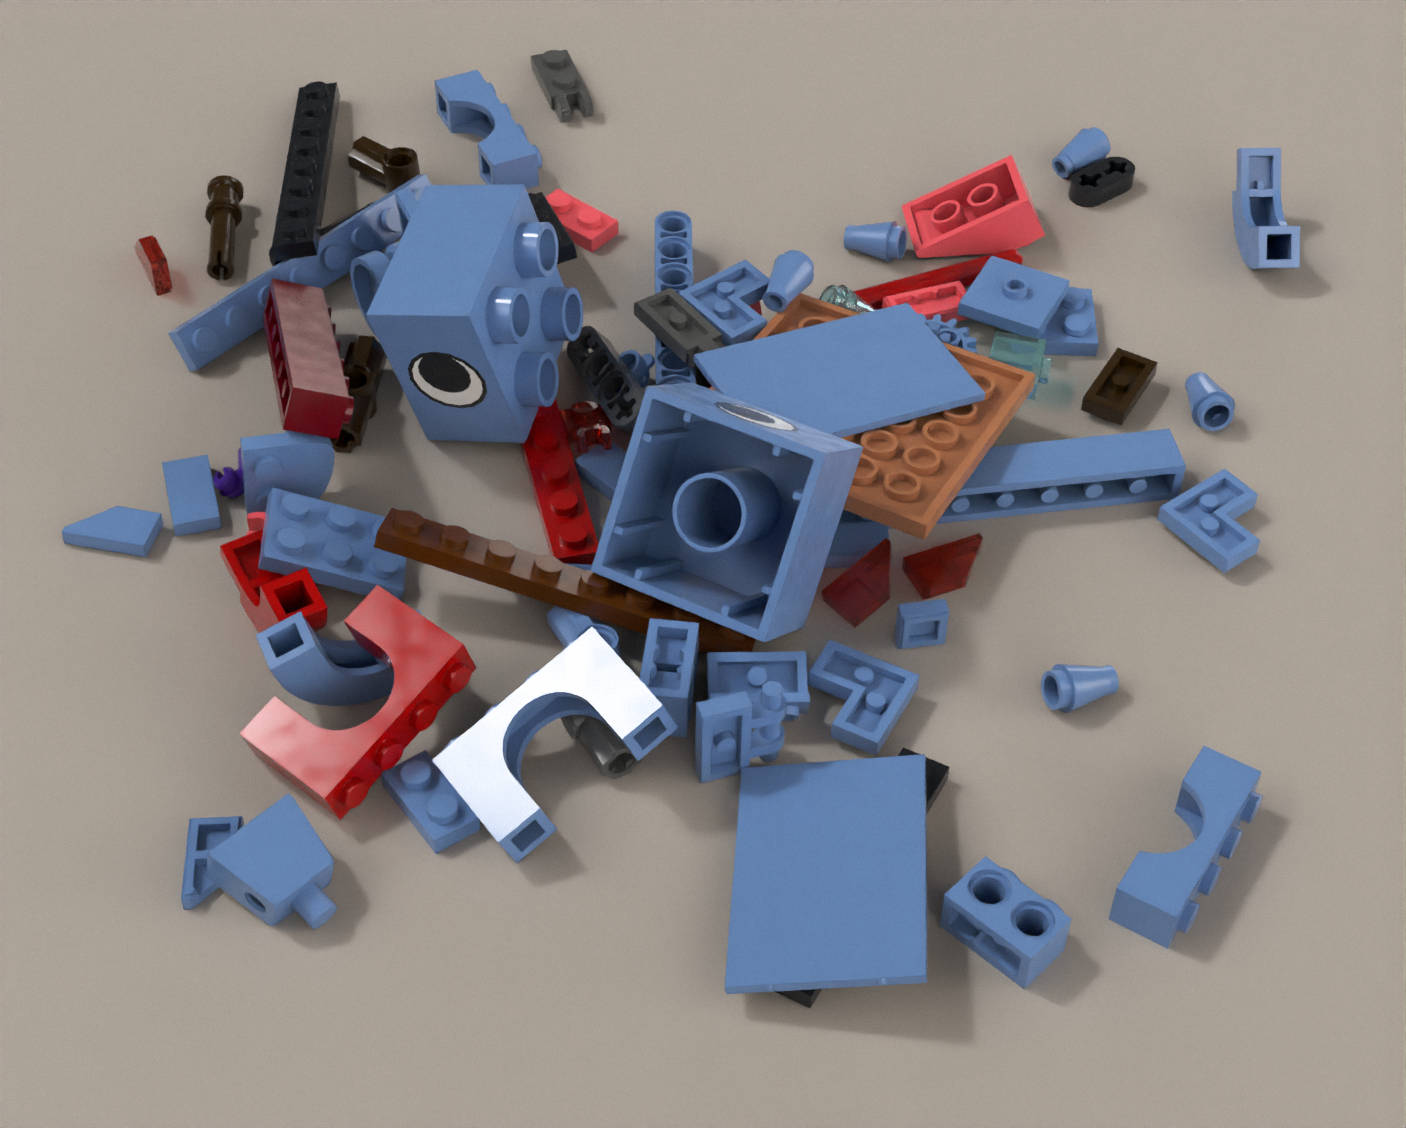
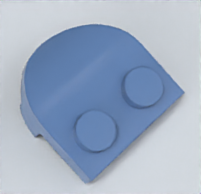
M285 430V433L240 438L247 514L266 512L267 499L272 487L319 499L326 490L332 476L335 458L330 438Z

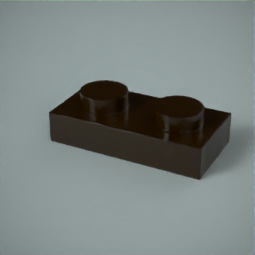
M1117 348L1084 395L1081 410L1122 425L1154 378L1158 362Z

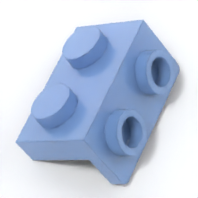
M806 651L707 652L708 700L719 695L726 696L746 691L750 702H756L757 696L762 692L763 684L768 681H776L781 684L782 694L787 702L786 715L781 722L794 721L799 719V714H807L810 706V693L808 692Z

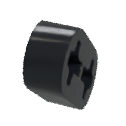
M1117 156L1105 158L1077 171L1071 177L1068 193L1069 199L1072 203L1081 207H1095L1129 191L1133 185L1135 165L1130 160Z

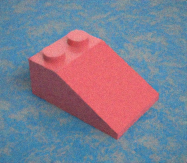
M1012 155L901 206L918 258L995 254L1028 246L1035 240L1045 236L1029 190Z

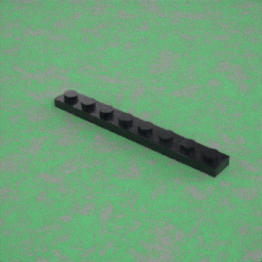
M317 81L309 83L305 87H299L272 241L275 261L316 256L318 254L340 101L337 82L326 84Z

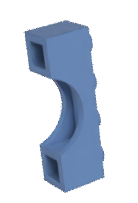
M478 70L435 80L437 113L451 133L474 134L485 138L478 143L480 177L485 184H524L526 189L539 186L538 169L542 167L539 149L536 145H531L527 140L522 125L516 124L512 119L507 104L501 103L497 98L492 83H487Z
M1203 746L1182 781L1174 810L1188 825L1195 841L1183 849L1168 853L1139 851L1116 888L1109 920L1167 949L1178 930L1187 934L1200 908V904L1195 902L1200 893L1207 896L1210 895L1222 867L1216 864L1221 856L1227 859L1232 857L1243 833L1242 830L1238 829L1241 821L1250 824L1260 807L1263 795L1256 793V788L1261 771Z

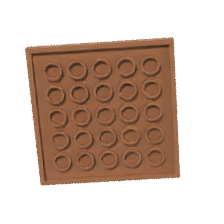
M800 293L788 304L783 312H778L753 340L860 313ZM942 342L985 392V399L976 403L842 437L844 440L863 446L843 510L925 540L1033 390L1036 374Z

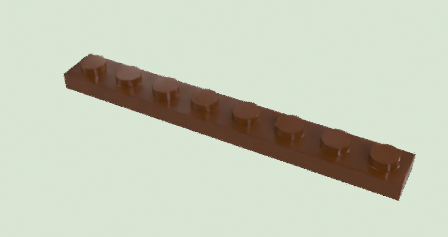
M391 508L377 531L375 548L647 635L650 618L699 623V652L707 654V652L753 651L756 639L598 575L591 572V570H584L562 563L553 556L537 555L516 548L506 541L491 540L469 533L460 526H447L425 519L413 511H401Z

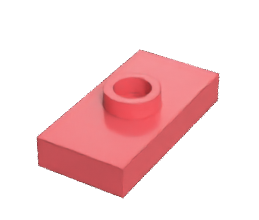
M960 281L883 297L882 309L908 303L917 314L922 313L927 320H932L935 314H940L941 321L945 323L953 318L957 322L970 319L958 315L959 302L967 292Z

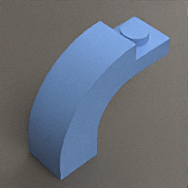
M1281 148L1237 149L1236 190L1232 191V210L1236 241L1244 263L1252 269L1300 268V226H1289L1286 223L1282 210Z
M301 611L255 635L274 677L285 690L299 699L319 705L346 706L370 702L391 694L394 684V670L359 646L356 640L336 641L320 636L313 630Z

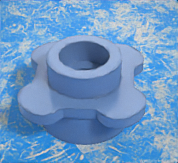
M635 350L621 353L620 357L640 386L644 388L650 377L649 369L655 364V358L650 353L641 356ZM621 386L620 388H618V390L616 391V393H619V392H620L622 386Z

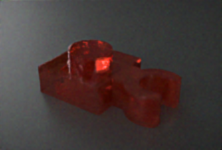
M582 401L573 404L571 408L559 410L568 442H577L578 451L581 454L588 453L587 447L595 444L604 446L605 450L612 448L611 421L600 404Z

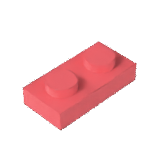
M556 189L545 197L573 243L589 252H594L618 234V220L564 191Z

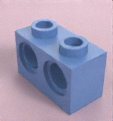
M650 618L639 679L661 702L678 728L669 736L687 738L698 668L699 623Z
M985 856L944 894L939 926L1025 989L1065 950L1072 919L1055 902L1044 899L1023 884L1011 870L1001 868Z

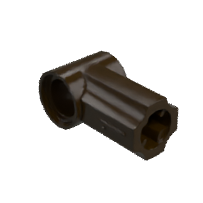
M362 136L353 142L352 150L348 154L349 166L385 184L387 194L415 176L420 175L417 153L407 147L389 149L374 140Z

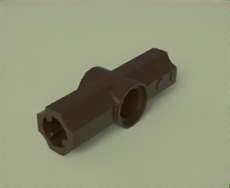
M359 335V338L355 342L349 343L344 359L343 374L349 377L348 395L354 397V409L350 423H342L339 439L330 438L336 452L351 453L355 447L361 446L368 421L377 412L376 394L387 356L381 344L374 336Z

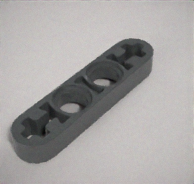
M584 326L579 337L575 341H569L566 351L567 355L612 424L631 437L645 391L611 342L592 326ZM607 364V366H606V368L603 370V372H602L601 374H599V372L601 371V369ZM622 386L620 392L613 398L615 392ZM631 407H632L633 414H631L630 412H628V410H629Z

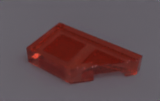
M151 235L138 239L134 249L156 295L171 292L172 284L167 259L156 237Z
M978 533L903 557L902 570L923 600L963 588L968 582L973 564L981 551L983 537Z
M885 538L821 591L823 601L854 628L890 599V573L893 554L891 542Z

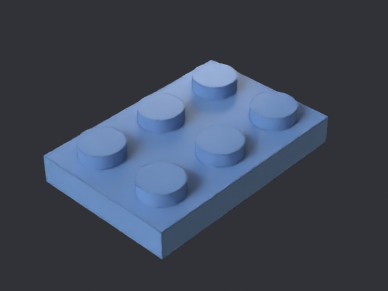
M272 487L266 505L258 564L259 569L288 575L307 568L315 583L363 595H368L376 585H379L400 600L404 592L406 557L374 547L377 531L386 517Z

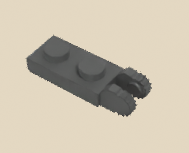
M567 49L560 51L549 50L543 54L531 55L532 71L551 110H555L561 122L570 121L571 106L577 105L584 118L594 115L592 98Z

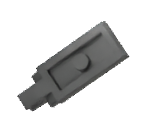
M672 288L634 303V315L685 364L688 363V366L691 368L697 367L694 363V354L725 347L721 342L722 334Z

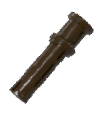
M226 175L213 178L207 187V195L209 200H211L206 206L205 214L208 223L211 225L207 273L216 280H220L221 268H224V280L231 278L234 274L235 227L242 221L243 212L239 205L244 193L242 183L236 178Z

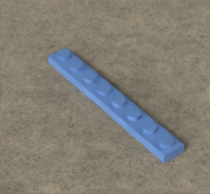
M427 175L415 176L322 235L319 240L318 254L316 256L281 261L169 332L168 334L188 370H199L264 327L263 314L272 278L325 288L348 273L351 268V262L355 258L375 250L380 252L400 239L403 233L395 200L396 192L410 188L418 201L425 185H431Z

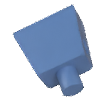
M289 793L208 852L206 876L270 926L279 924L296 911L312 929H317L326 923L337 910V906L322 891L332 879L334 867L332 856L295 799Z

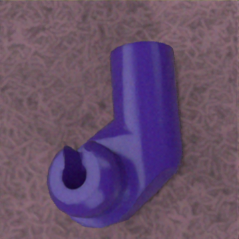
M241 447L238 450V469L234 470L231 467H224V475L217 471L213 479L214 486L226 498H238L244 493Z

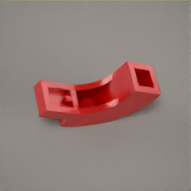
M263 529L220 545V556L240 592V602L259 633L300 611L315 632L326 626L328 607L307 568L288 575L258 568Z

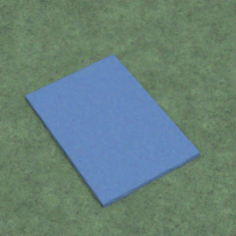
M908 303L694 354V363L716 392L839 438L976 403L985 399V392Z
M925 754L743 767L741 769L725 975L726 994L927 983Z

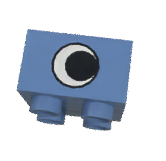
M524 184L425 185L366 314L427 440L525 443L538 408L549 407L555 401L559 384L557 359L564 341H575L580 335L583 324V303L580 293L576 288L564 287L557 269L559 249L556 231L551 223L539 222Z
M695 383L647 386L591 572L764 643L804 628L863 446Z

